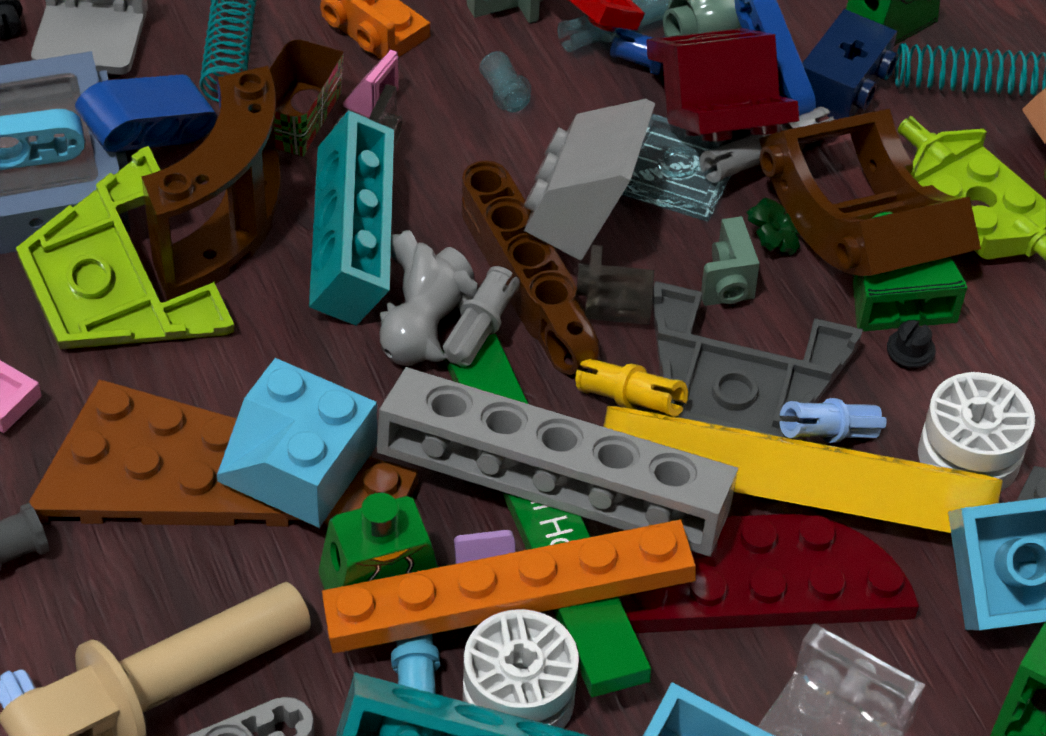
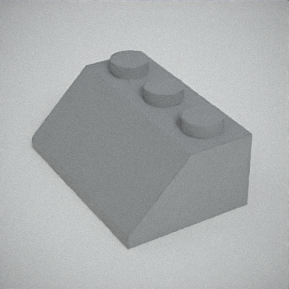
M642 99L578 113L567 131L558 127L544 153L546 157L534 178L536 182L524 204L525 208L531 210L524 231L582 261L631 180L655 103L648 99Z

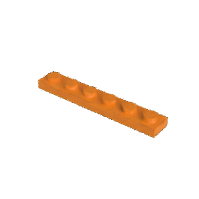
M680 519L322 590L332 652L338 653L478 625L487 618L503 611L525 609L543 612L696 581V570L682 520Z

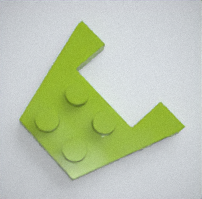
M149 146L138 150L131 156L132 161L114 175L109 173L96 184V189L77 205L66 207L16 247L17 256L60 350L222 336L234 332V322L214 282L161 303L123 225L119 214L145 204L141 177L160 171Z

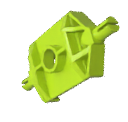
M913 116L901 122L898 127V133L917 148L912 162L913 170L911 175L921 186L933 185L946 194L956 197L970 196V201L978 200L990 206V208L983 205L972 206L981 249L975 250L978 255L985 259H993L1022 254L1030 257L1037 253L1046 261V199L983 146L987 133L985 129L946 131L936 135L935 133H930Z

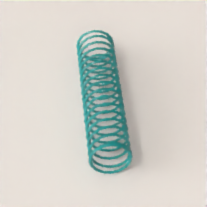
M211 0L199 85L203 94L212 100L219 102V99L212 97L206 92L204 85L213 92L218 93V90L208 85L205 77L217 84V81L209 76L210 73L221 77L225 75L216 72L234 74L235 72H240L238 69L242 68L243 71L248 69L256 0H246L249 2L247 4L220 0L222 3H218L219 0ZM228 5L236 8L244 7L247 9V11L242 12L235 9H224L221 6ZM225 12L230 15H243L246 17V19L241 20L235 17H223L221 13ZM220 21L242 23L245 26L240 28L234 25H222ZM225 28L231 31H241L244 34L221 33L219 29ZM224 36L226 38L240 39L243 42L220 41L218 37ZM223 44L232 47L238 46L242 50L233 51L230 49H220L217 47V45ZM222 52L225 54L238 55L241 58L232 59L228 57H219L216 55V53ZM221 60L224 62L237 63L240 66L234 68L230 66H220L217 65L215 61Z
M901 43L897 51L899 56L895 66V84L897 88H900L902 85L907 56L904 84L906 89L909 87L912 55L915 48H917L919 63L916 88L919 89L921 87L922 62L928 48L930 67L927 86L931 90L934 79V61L937 51L940 49L942 64L939 89L942 91L945 85L946 59L951 50L953 67L950 88L953 92L957 83V62L961 51H963L965 65L962 77V91L966 92L969 80V60L974 51L977 64L973 90L977 93L980 86V63L983 54L986 52L988 66L985 78V92L988 94L992 84V61L995 54L998 53L1000 65L996 91L999 95L1003 89L1004 61L1007 54H1010L1011 67L1008 78V94L1012 95L1015 87V63L1019 54H1021L1023 66L1020 75L1019 93L1023 96L1027 85V62L1032 55L1035 65L1031 79V95L1034 97L1037 94L1039 82L1038 64L1042 56L1045 57L1046 61V53L1042 52L1037 57L1032 51L1025 58L1022 51H1018L1014 56L1010 50H1007L1002 56L999 49H996L990 55L986 48L979 55L976 48H972L967 54L964 47H961L956 53L954 48L950 46L944 54V50L940 45L935 48L934 52L930 45H926L921 53L918 44L913 45L909 51L908 45ZM901 53H902L901 74H900V79H898V74H899V61H900V57H901ZM1046 67L1043 76L1042 90L1046 88Z

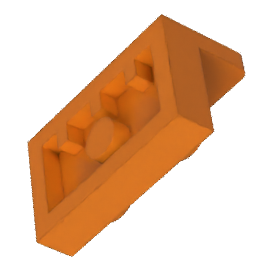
M321 0L320 10L324 19L331 26L338 27L357 41L362 49L372 52L380 59L390 50L396 51L399 58L430 37L431 22L400 0Z

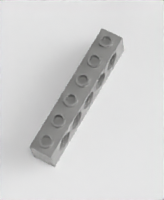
M405 367L379 409L377 453L623 530L681 519L690 550L711 557L730 512L738 473L737 467Z

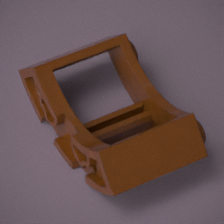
M268 65L217 77L220 112L215 126L208 137L181 161L163 170L141 177L153 267L167 301L214 282L217 284L230 275L229 268L246 254L252 257L263 244L273 227L272 218L281 200V172L274 130L276 95ZM225 191L223 199L213 215L189 236L172 244L169 217L198 207Z
M890 108L783 130L759 138L761 145V168L764 174L771 178L786 213L789 214L795 228L807 244L822 259L835 268L848 274L870 276L981 249L970 196H952L938 190L933 185L923 187L911 175L913 163L899 138ZM850 134L862 169L875 195L832 204L813 179L799 144ZM882 212H893L892 214L874 217Z

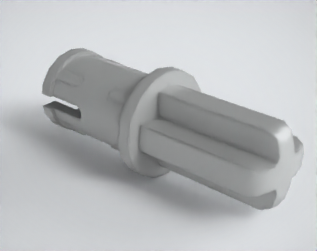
M500 266L491 267L472 300L463 302L460 308L462 316L443 345L444 357L447 361L456 363L461 367L470 365L488 335L499 330L502 323L500 316L513 295L520 288V281L517 277L512 278L509 285H505L513 274L510 270Z

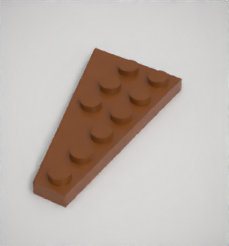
M100 379L28 502L35 509L41 523H49L50 516L80 517L81 524H103L104 517L138 518L142 525L235 526V519L266 520V526L289 527V520H301L218 482L217 473L237 418ZM369 456L324 520V523L328 526L329 520L335 515L361 508L364 499L374 493H387L395 499L404 496L412 497L418 485V470Z

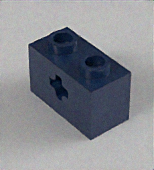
M843 9L802 63L815 95L816 108L824 107L828 109L830 113L827 116L833 117L834 120L854 116L859 108L866 110L874 98L877 83L880 79L887 81L897 64L899 54L893 51L897 30Z

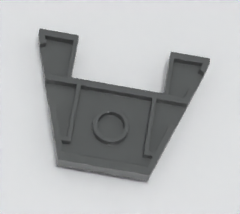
M658 281L654 283L652 308L660 377L682 380L688 387L686 404L671 400L672 404L680 405L684 408L675 417L786 437L781 431L779 421L798 422L799 418L797 416H780L783 405L789 401L817 403L859 348L863 329L814 318L803 360L693 335L703 292Z

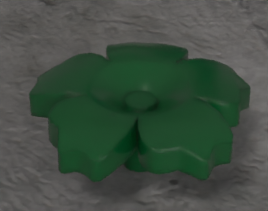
M763 198L757 205L746 212L748 214L747 220L760 227L757 229V234L761 240V246L766 247L769 251L774 250L778 246L781 252H787L792 256L800 248V242L797 237L800 233L795 228L788 213L785 214V208L773 199Z

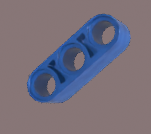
M182 74L98 82L86 89L75 103V110L107 152L135 150L146 146L153 148L192 143L208 134L214 128L218 119L217 113L188 75Z

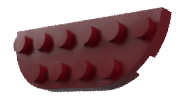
M801 514L727 516L711 557L691 551L695 563L696 581L618 596L635 633L912 620L916 618L919 608L915 592L907 576L882 547L867 536L841 523L822 516Z

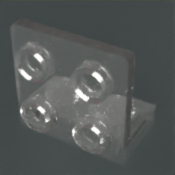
M814 623L802 640L793 676L764 716L758 728L774 736H905L913 723L925 684Z

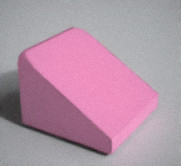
M390 50L362 79L343 102L345 108L371 119L378 115L399 89L398 56L396 51Z

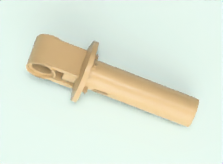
M283 582L120 661L102 643L96 640L86 641L80 644L76 650V672L45 687L32 689L14 699L1 712L0 724L8 736H146L144 712L307 632L311 624L308 608L299 591L292 584Z

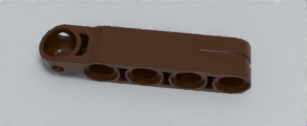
M487 160L470 164L464 170L462 176L463 196L461 214L463 221L489 266L504 267L513 273L505 285H509L514 277L519 279L520 288L513 295L510 302L527 332L540 342L553 367L567 375L575 374L577 369L587 370L580 363L588 359L598 360L600 355L599 340L590 321L576 300L577 288L573 278L552 245L524 231L531 210L524 207L526 200L503 165ZM572 356L573 365L567 364L564 360Z

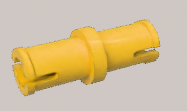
M588 359L582 361L580 365L593 372L588 373L578 369L576 371L575 382L579 391L614 399L617 405L621 407L636 409L638 406L675 417L684 408L680 405L672 404L671 400L686 404L688 399V387L684 381L649 374L640 365L630 363L621 367Z

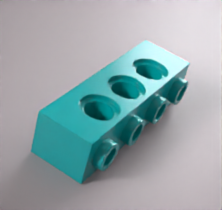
M348 110L318 146L309 308L357 326L390 290L394 129Z
M354 672L336 732V736H589Z

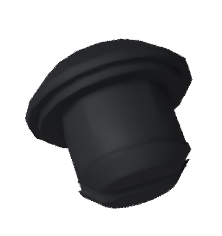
M0 0V38H6V33L14 36L20 31L22 26L20 17L22 16L23 7L19 0Z
M916 320L903 322L899 326L898 331L889 337L887 352L899 365L908 368L926 366L933 360L936 353L935 344L932 341V331L927 325H923L921 328L919 321Z

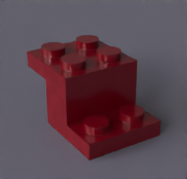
M735 28L646 39L648 59L663 63L668 124L685 129V135L701 136L702 141H723L733 138L732 130L751 129L752 135H767L782 131V124L799 122L798 100L779 95L775 34Z

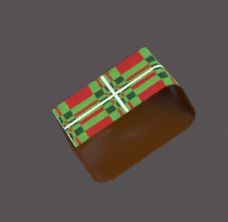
M301 39L291 40L283 46L269 68L274 82L276 109L278 108L279 111H275L274 119L276 150L297 156L305 155L341 95L344 51ZM303 90L318 91V96L305 114L296 111L292 107L291 99L296 93Z

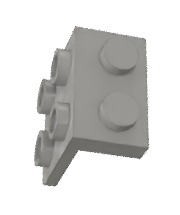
M45 0L46 8L31 51L32 60L92 51L97 71L106 70L107 74L122 75L131 70L148 10L147 0Z

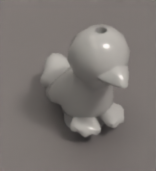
M410 230L403 231L402 234L391 235V259L400 264L404 270L403 293L405 303L399 306L388 303V311L380 313L381 327L379 336L381 348L392 362L403 366L415 365L425 360L432 362L446 360L438 341L437 326L441 319L446 317L456 307L460 310L463 302L472 300L476 294L478 283L474 281L473 269L468 260L452 247H446L435 255L433 249L427 244L417 243Z

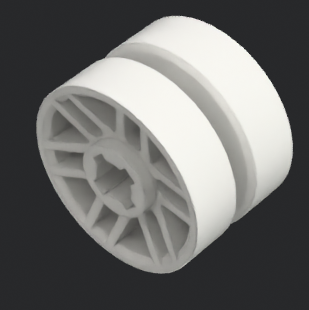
M968 372L946 379L937 387L931 398L918 444L920 463L992 476L1003 480L1001 492L1014 482L1019 473L1035 426V414L1029 399L1017 386L993 374Z
M525 609L508 610L487 618L474 629L465 646L463 702L564 729L574 709L579 663L578 650L573 637L557 620L537 611Z

